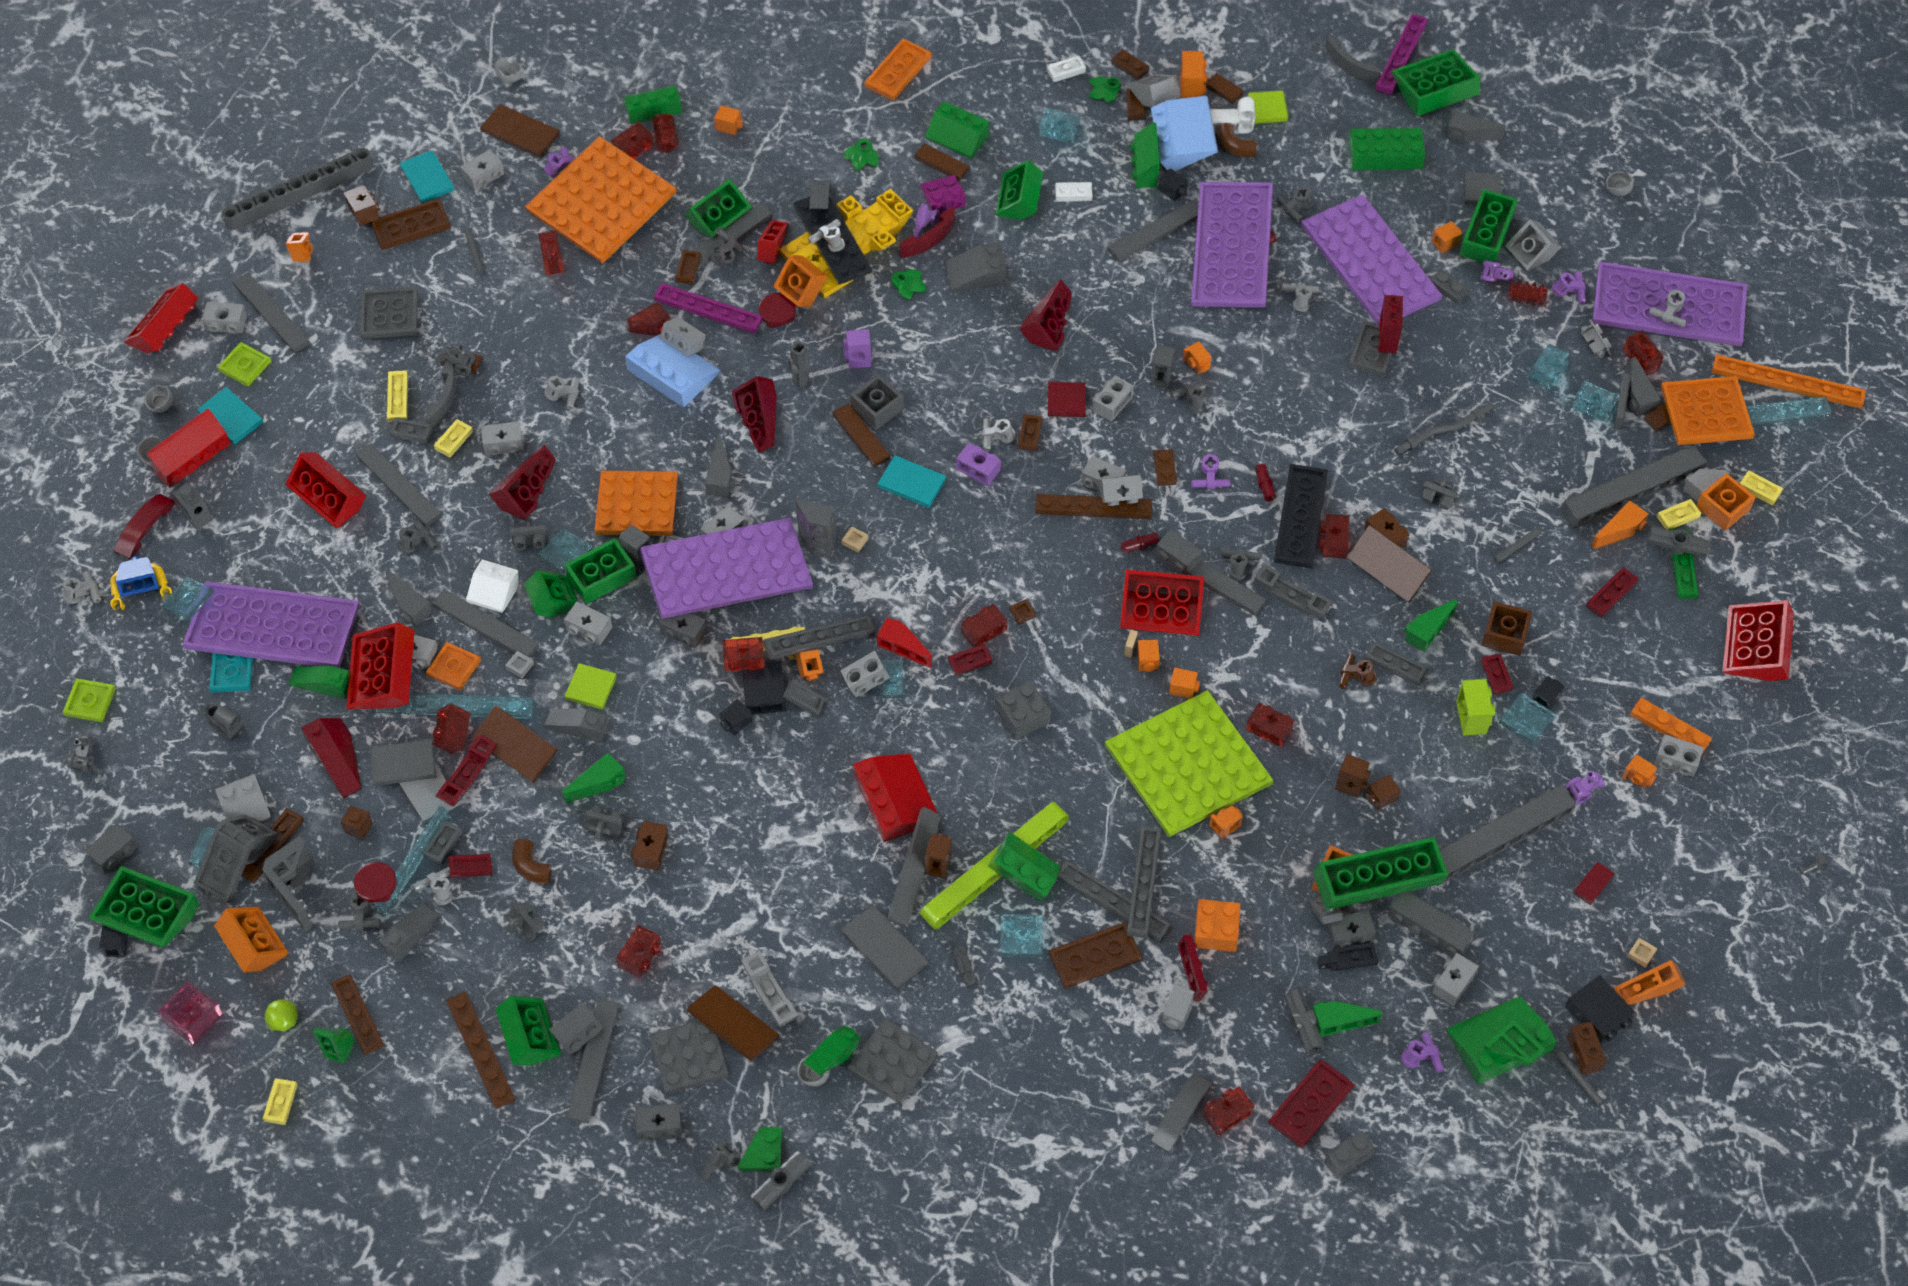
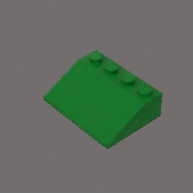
M1454 49L1392 70V75L1408 106L1417 116L1471 98L1480 93L1481 77Z
M121 866L89 916V920L164 949L190 923L200 905L195 894Z
M1521 996L1445 1030L1477 1085L1523 1065L1483 1049L1485 1044L1513 1020L1545 1049L1543 1055L1553 1051L1557 1042L1547 1024Z

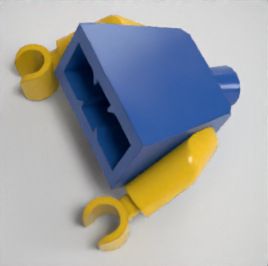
M138 556L132 557L130 561L120 563L118 571L110 579L111 596H114L110 602L111 607L116 611L115 607L120 603V608L124 610L125 604L120 599V595L124 597L159 589V586H161L160 595L162 600L165 601V593H170L171 598H173L172 589L166 585L168 582L162 567L155 563H150L148 557L140 558Z

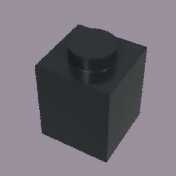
M1170 168L1159 178L1158 191L1176 201L1186 193L1187 179Z
M1547 676L1535 690L1531 702L1549 712L1561 697L1565 686L1557 679Z
M736 699L720 713L721 727L726 732L730 731L735 736L752 722L751 710Z
M102 925L99 949L104 958L125 957L128 935Z

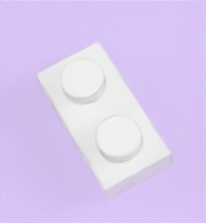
M1080 56L1047 65V71L1053 82L1086 73V67Z
M1091 182L1055 183L1056 201H1092Z

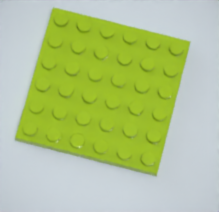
M1208 690L1105 741V747L1168 837L1210 817L1213 813H1218L1223 808L1226 809L1273 785V779Z

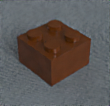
M1494 601L1482 646L1521 656L1533 611Z

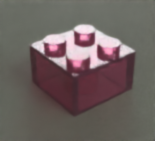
M188 980L157 1011L162 1022L192 1046L224 1015L220 1006Z

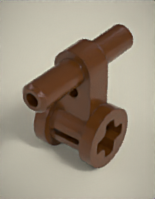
M1348 654L1346 663L1342 666L1340 672L1341 679L1338 686L1341 689H1345L1349 678L1359 679L1360 683L1364 686L1373 685L1377 680V675L1373 671V663L1370 660H1361L1356 665H1353L1356 656Z

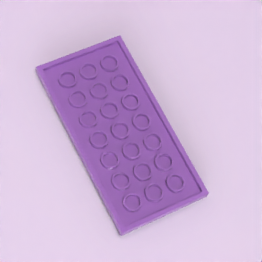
M1200 182L1192 306L1266 308L1273 183Z
M1360 195L1301 222L1302 228L1377 325H1379L1384 295L1403 296V317L1441 300L1442 294L1364 195Z
M1599 261L1592 322L1605 326L1742 346L1747 284ZM1672 290H1680L1685 296L1682 309L1674 313V316L1687 321L1684 327L1672 322L1666 323L1661 318L1649 313L1651 307L1666 312L1667 297Z
M791 518L640 548L661 619L811 589L813 587Z
M206 581L184 639L183 647L187 650L340 668L360 603L356 600Z

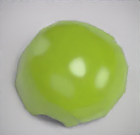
M284 999L273 1001L266 1009L264 1015L265 1024L271 1031L285 1032L292 1028L298 1020L296 1005Z

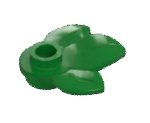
M1099 76L1089 79L1090 84L1094 87L1089 97L1094 100L1104 98L1106 103L1112 102L1116 99L1117 92L1121 90V83L1116 77H1109L1107 79Z
M868 139L858 140L854 146L848 147L844 153V159L852 160L855 171L861 170L867 163L876 168L879 162L878 153L873 149L872 142Z
M918 270L898 271L891 277L892 285L898 289V293L908 300L912 298L913 292H926L925 283L920 279L923 274Z

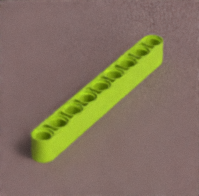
M1052 802L1013 834L1036 849L1065 825L1069 815L1059 805ZM999 846L923 907L920 916L933 929L940 928L1002 877L988 867Z

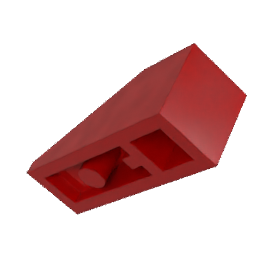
M770 221L758 240L757 260L766 264L776 262L789 227L788 222Z
M887 617L877 634V646L931 668L932 654L905 624L899 620Z

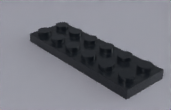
M830 196L828 209H810V197L793 202L794 209L810 237L817 233L818 229L823 225L827 226L836 219L840 221V226H838L841 232L840 237L845 243L842 250L837 252L830 251L828 247L829 242L823 237L814 243L838 285L872 273L870 264Z
M1290 464L1274 563L1312 569L1328 474L1327 469Z

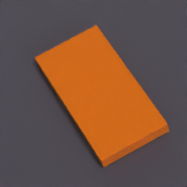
M903 38L864 82V87L894 101L931 59L932 52Z

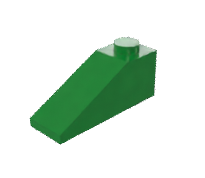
M1454 599L1417 616L1413 622L1410 621L1404 630L1406 632L1404 641L1425 652L1456 612L1458 601Z
M333 666L295 667L288 684L289 686L345 699L348 694L349 671Z
M605 754L562 790L563 800L569 803L612 790L615 786L621 785L626 778L624 767L611 755Z
M1321 1001L1312 1008L1317 1019V1029L1321 1037L1380 1023L1382 1017L1381 1010L1337 1001Z
M844 1025L829 1035L804 1060L803 1064L817 1074L822 1075L850 1059L861 1036L856 1034L855 1030L851 1027Z
M334 1027L314 1028L313 1034L324 1058L345 1064L355 1043L351 1032L343 1027H339V1029Z

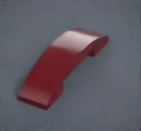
M952 206L940 215V223L918 239L911 235L899 244V256L905 258L923 253L943 240L954 225L955 207Z
M160 493L148 500L126 525L117 541L114 552L130 560L141 548L140 541L161 515L165 517L175 505V501Z
M479 734L470 746L468 754L450 779L446 780L436 797L454 807L477 779L497 743Z

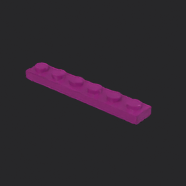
M1411 14L1376 84L1375 90L1389 95L1393 94L1397 82L1392 75V70L1407 65L1427 25L1428 18Z
M664 283L660 284L654 295V301L753 334H756L763 321L761 315Z

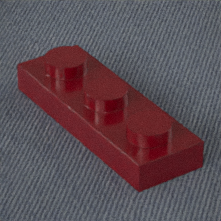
M1623 567L1586 603L1585 607L1602 618L1637 584L1639 578Z
M1192 934L1184 935L1178 943V949L1189 988L1194 991L1193 1001H1201L1208 992V983L1204 979L1203 965L1197 955V944L1193 941Z

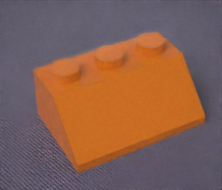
M259 906L228 908L214 925L244 973L260 972L289 953Z

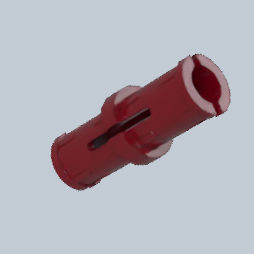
M1258 464L1254 468L1258 477V487L1262 490L1264 500L1271 502L1274 498L1276 499L1272 485L1273 480L1268 474L1266 464Z

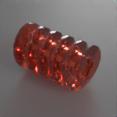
M658 114L654 116L652 121L657 149L662 153H669L679 143L675 118L671 114Z
M1511 279L1508 297L1511 298V302L1518 298L1519 303L1525 299L1526 304L1533 300V305L1535 306L1540 301L1543 307L1546 302L1548 285L1544 288V284L1540 283L1537 288L1536 282H1533L1530 287L1529 281H1526L1522 286L1521 280H1518L1515 285L1514 279Z

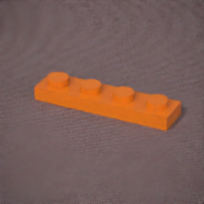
M1642 697L1630 713V716L1663 735L1666 734L1704 747L1702 754L1712 740V737Z

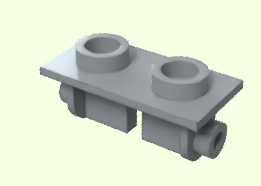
M1590 319L1591 325L1581 328L1582 336L1588 344L1595 341L1589 346L1596 357L1602 358L1606 352L1611 356L1609 348L1612 346L1607 338H1602L1601 334L1603 332L1598 323L1594 325Z

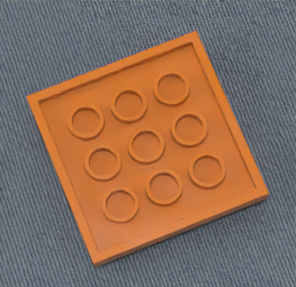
M1737 376L1662 382L1661 390L1677 445L1754 438L1755 433Z
M601 471L595 535H620L623 530L633 525L648 536H673L678 471Z

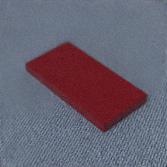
M1319 1059L1271 1116L1268 1124L1303 1150L1352 1091L1355 1084L1322 1059Z

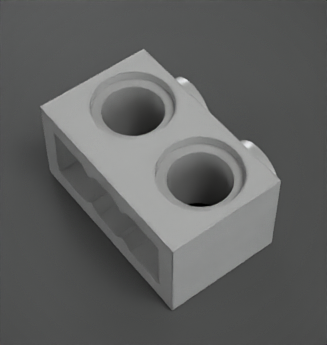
M1115 375L1104 384L1103 390L1100 393L1095 394L1092 400L1093 411L1112 422L1133 397L1134 386Z
M876 651L840 670L855 697L865 694L871 688L891 678Z
M1664 734L1654 764L1664 769L1677 771L1685 776L1694 777L1704 747Z

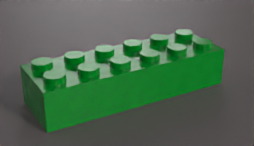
M1435 837L1319 862L1312 871L1326 910L1439 885L1449 875Z

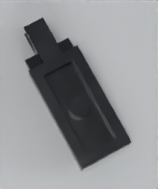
M1366 943L1333 948L1332 951L1327 952V955L1319 956L1317 964L1319 969L1331 968V971H1340L1378 965V958L1374 944Z

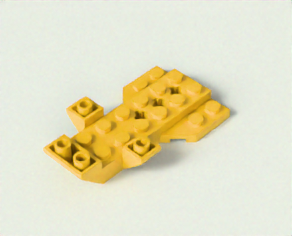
M891 188L877 196L876 202L863 211L862 205L851 195L837 203V208L864 255L870 251H882L895 243L896 239L894 236L900 233L913 214V210ZM806 232L780 248V254L786 261L790 255H802L824 272L828 277L819 294L826 298L851 281L841 285L837 284L816 245L809 243L808 238L810 235Z

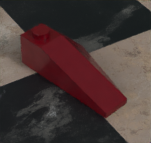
M1062 279L1058 280L1026 317L1019 329L1031 344L1053 351L1058 350L1064 339L1063 326L1067 323L1065 315L1066 311L1069 310L1072 292Z
M756 376L731 392L737 413L741 414L744 426L748 427L750 437L757 451L762 453L774 446L777 395L773 379Z
M545 444L542 445L489 493V496L500 510L525 520L537 507L538 497L544 490L543 485L551 473L556 460Z
M318 718L301 727L305 740L343 799L360 790L361 783L351 733L342 719Z

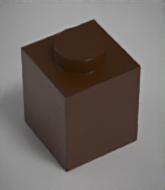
M1389 774L1369 784L1366 797L1368 802L1379 810L1397 801L1401 790Z
M350 805L341 820L344 833L360 840H364L373 824L369 812Z

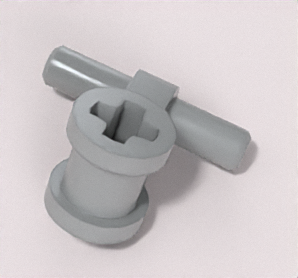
M836 219L827 226L823 225L818 229L817 233L808 238L809 243L814 244L823 237L829 242L828 247L830 251L837 252L842 250L845 243L840 237L841 232L838 228L840 221Z
M1283 283L1282 291L1295 292L1296 300L1293 301L1292 307L1297 311L1304 312L1309 309L1308 301L1312 297V293L1317 294L1319 287L1307 286L1305 283H1297L1296 285Z
M1672 290L1667 297L1666 312L1651 307L1649 313L1661 318L1666 323L1672 322L1684 327L1687 321L1674 316V313L1680 311L1683 307L1684 293L1680 290Z
M552 376L548 379L544 395L551 401L559 400L560 397L567 398L566 408L571 410L574 408L575 400L578 398L579 379L577 377L572 378L571 386L565 385L561 377Z
M989 418L983 420L981 439L983 440V450L985 452L991 450L992 440L1000 439L1004 444L1015 440L1016 433L1011 428L1009 420L1000 419L995 423L994 427H991V420Z
M85 571L82 574L84 582H80L76 578L64 580L63 589L65 591L63 592V600L66 603L76 604L81 600V596L89 594L94 603L101 601L98 585L92 579L89 571Z
M449 867L437 873L432 872L426 875L425 879L412 885L413 890L417 892L430 886L431 890L435 893L433 898L436 904L446 905L450 903L453 895L449 890V880L446 878L450 876Z

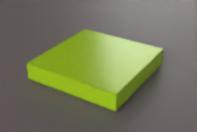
M1283 91L1248 93V97L1254 100L1255 105L1254 124L1288 121Z
M240 342L217 368L219 372L249 387L270 364L271 358Z
M579 663L566 691L565 700L603 710L617 678L616 673Z
M76 678L62 713L68 717L103 723L116 690L115 685Z

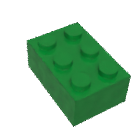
M616 538L564 564L567 579L585 605L637 578L635 565Z

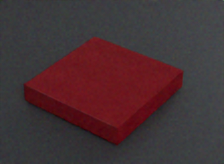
M1048 382V416L1085 417L1086 383Z

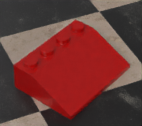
M1126 569L1120 628L1199 636L1204 577Z
M1788 600L1729 605L1723 661L1724 674L1766 681L1789 679L1794 611Z
M396 622L353 635L346 709H386L409 704L415 630L400 622Z
M910 753L870 757L853 764L855 780L883 843L914 832L921 808L926 807L937 813Z

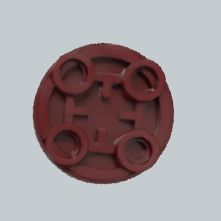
M773 293L761 300L759 315L762 316V320L769 328L782 326L795 320L796 306L782 293Z
M372 862L364 865L354 877V888L358 897L371 903L389 901L397 886V878L393 869L382 862Z

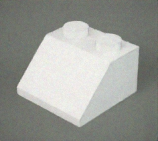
M482 559L473 573L466 602L503 613L519 587L518 570Z

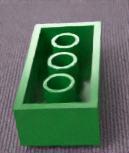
M1422 128L1350 129L1348 149L1351 170L1423 169L1425 149Z
M1483 189L1463 239L1459 256L1482 263L1484 260L1496 262L1515 214L1518 199Z

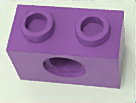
M869 329L846 331L847 339H843L844 360L848 361L849 369L871 367Z
M968 443L956 458V470L989 486L1001 471V460L996 455L983 451L979 446Z

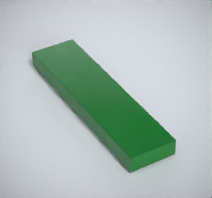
M1683 529V530L1687 531V532L1689 533V535H1690L1689 529ZM1671 552L1677 599H1697L1698 588L1693 554L1685 552L1674 554Z

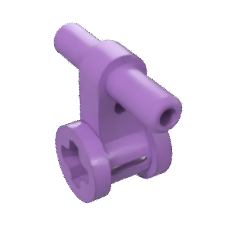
M566 147L560 148L562 156L558 153H551L548 156V163L544 168L548 176L557 177L561 170L565 169L574 160V157L569 154Z
M925 203L921 204L916 215L914 236L917 239L921 237L924 226L928 223L931 226H935L939 218V211L927 209L928 205Z
M1484 260V271L1480 279L1497 282V278L1510 280L1514 277L1515 272L1512 269L1500 267L1498 262Z
M1580 271L1575 272L1574 276L1565 272L1559 277V281L1552 285V290L1556 295L1563 297L1568 292L1576 293L1579 304L1586 303V286Z
M1208 454L1203 457L1201 470L1206 475V480H1192V488L1207 487V489H1215V487L1230 486L1229 479H1215L1219 466V459L1216 455ZM1208 462H1211L1212 468H1209Z
M1588 771L1587 777L1584 779L1576 777L1570 780L1565 787L1573 794L1575 803L1581 804L1592 796L1590 791L1597 787L1603 788L1605 782L1599 773Z
M1424 1032L1421 1035L1424 1043L1413 1040L1409 1043L1407 1050L1401 1054L1402 1063L1409 1068L1417 1067L1421 1060L1431 1059L1436 1072L1444 1070L1439 1057V1049L1437 1045H1434L1429 1032Z

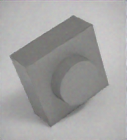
M517 651L505 667L506 670L523 678L534 665V661Z

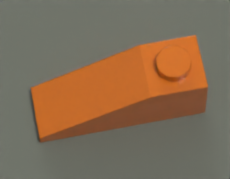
M1629 501L1599 531L1591 547L1596 549L1632 537L1638 531L1642 532L1648 524L1646 519L1649 513Z
M1670 960L1614 987V990L1628 1005L1668 994L1687 984L1679 967Z

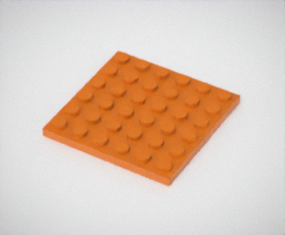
M599 136L536 195L525 208L527 212L603 264L674 196L677 190L676 187Z

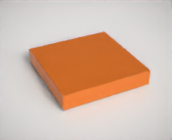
M446 642L425 673L426 676L461 691L481 662V657Z

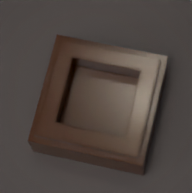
M1027 599L1009 606V611L1018 625L1036 617V613Z

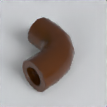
M1222 123L1216 128L1218 141L1221 147L1228 153L1245 158L1256 156L1255 139L1245 140L1236 137L1234 127L1230 123Z
M516 839L512 850V863L517 873L527 881L549 885L552 865L539 863L533 859L534 843L532 841Z

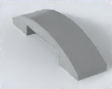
M758 951L742 959L741 962L755 990L778 1026L780 1027L798 1018L797 1012L782 992L762 953Z

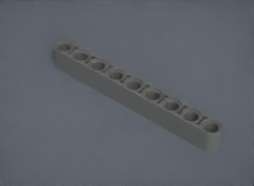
M359 148L225 207L222 210V216L226 227L230 230L239 229L370 171L373 168L370 151L366 148Z

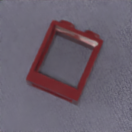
M1384 295L1379 319L1378 352L1397 353L1403 326V296Z

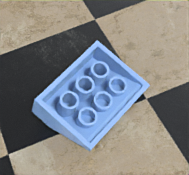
M1207 96L1167 100L1151 107L1153 123H1157L1159 158L1167 171L1170 168L1177 171L1218 152Z
M661 334L638 344L625 356L627 370L683 408L721 372L720 369L696 353L687 357L660 339Z

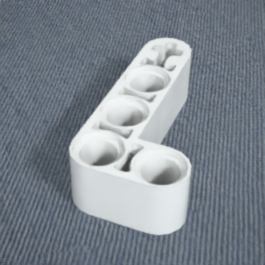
M1250 97L1241 98L1238 102V109H1210L1214 133H1217L1216 128L1222 123L1232 124L1234 133H1249L1254 128L1255 105L1254 100Z

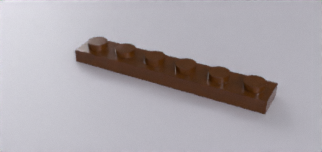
M1037 494L1036 514L1151 519L1152 499H1138L1137 503L1129 504L1124 500L1119 501V505L1108 506L1107 503L1102 502V497Z
M466 991L446 999L447 1005L495 1110L516 1101Z

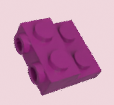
M955 175L920 184L928 208L932 211L938 210L939 213H943L952 206L955 209L966 206V196L961 184H958Z

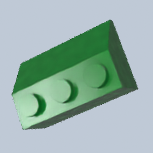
M674 85L622 96L630 125L682 113L680 96L677 87Z
M942 101L933 114L925 139L972 159L989 136V121Z
M1151 123L1136 133L1134 141L1130 142V153H1134V156H1131V167L1135 168V170H1132V181L1136 182V188L1158 187L1160 163L1157 123Z
M1030 160L1003 173L995 212L997 217L1023 220L1036 213L1043 171Z
M728 179L690 207L684 215L696 230L712 238L717 234V228H726L750 210L752 206L732 180Z
M1010 831L988 864L989 868L1037 901L1046 898L1060 870L1058 864Z
M509 996L495 1009L513 1065L531 1066L561 1055L556 1037L549 1030L552 1024L543 998Z

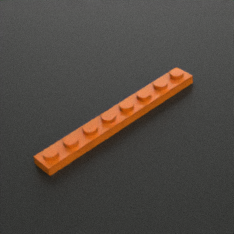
M1718 354L1714 358L1711 372L1726 377L1737 376L1738 380L1860 409L1863 407L1866 393L1865 389Z

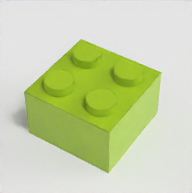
M1486 679L1463 680L1461 682L1456 703L1463 736L1487 734L1489 726H1492L1495 706L1491 704L1492 691L1491 687L1487 686Z

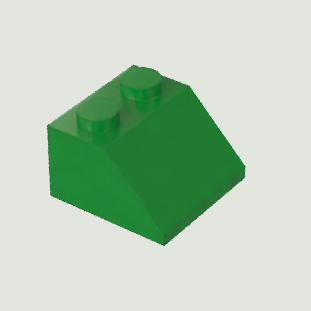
M537 570L524 583L536 615L552 618L569 612L575 603L578 602L566 575Z

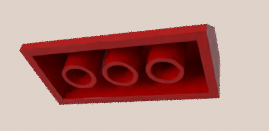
M183 282L166 289L126 337L124 342L147 354L153 351L158 352L164 344L162 342L165 338L168 339L175 332L173 330L175 326H179L185 320L184 315L196 307L195 302L199 297Z
M206 409L147 452L155 475L171 488L188 474L194 472L200 465L209 461L219 451L224 450L230 444L226 431L211 410Z
M300 452L285 483L287 487L335 528L340 527L356 514L367 496L317 452Z

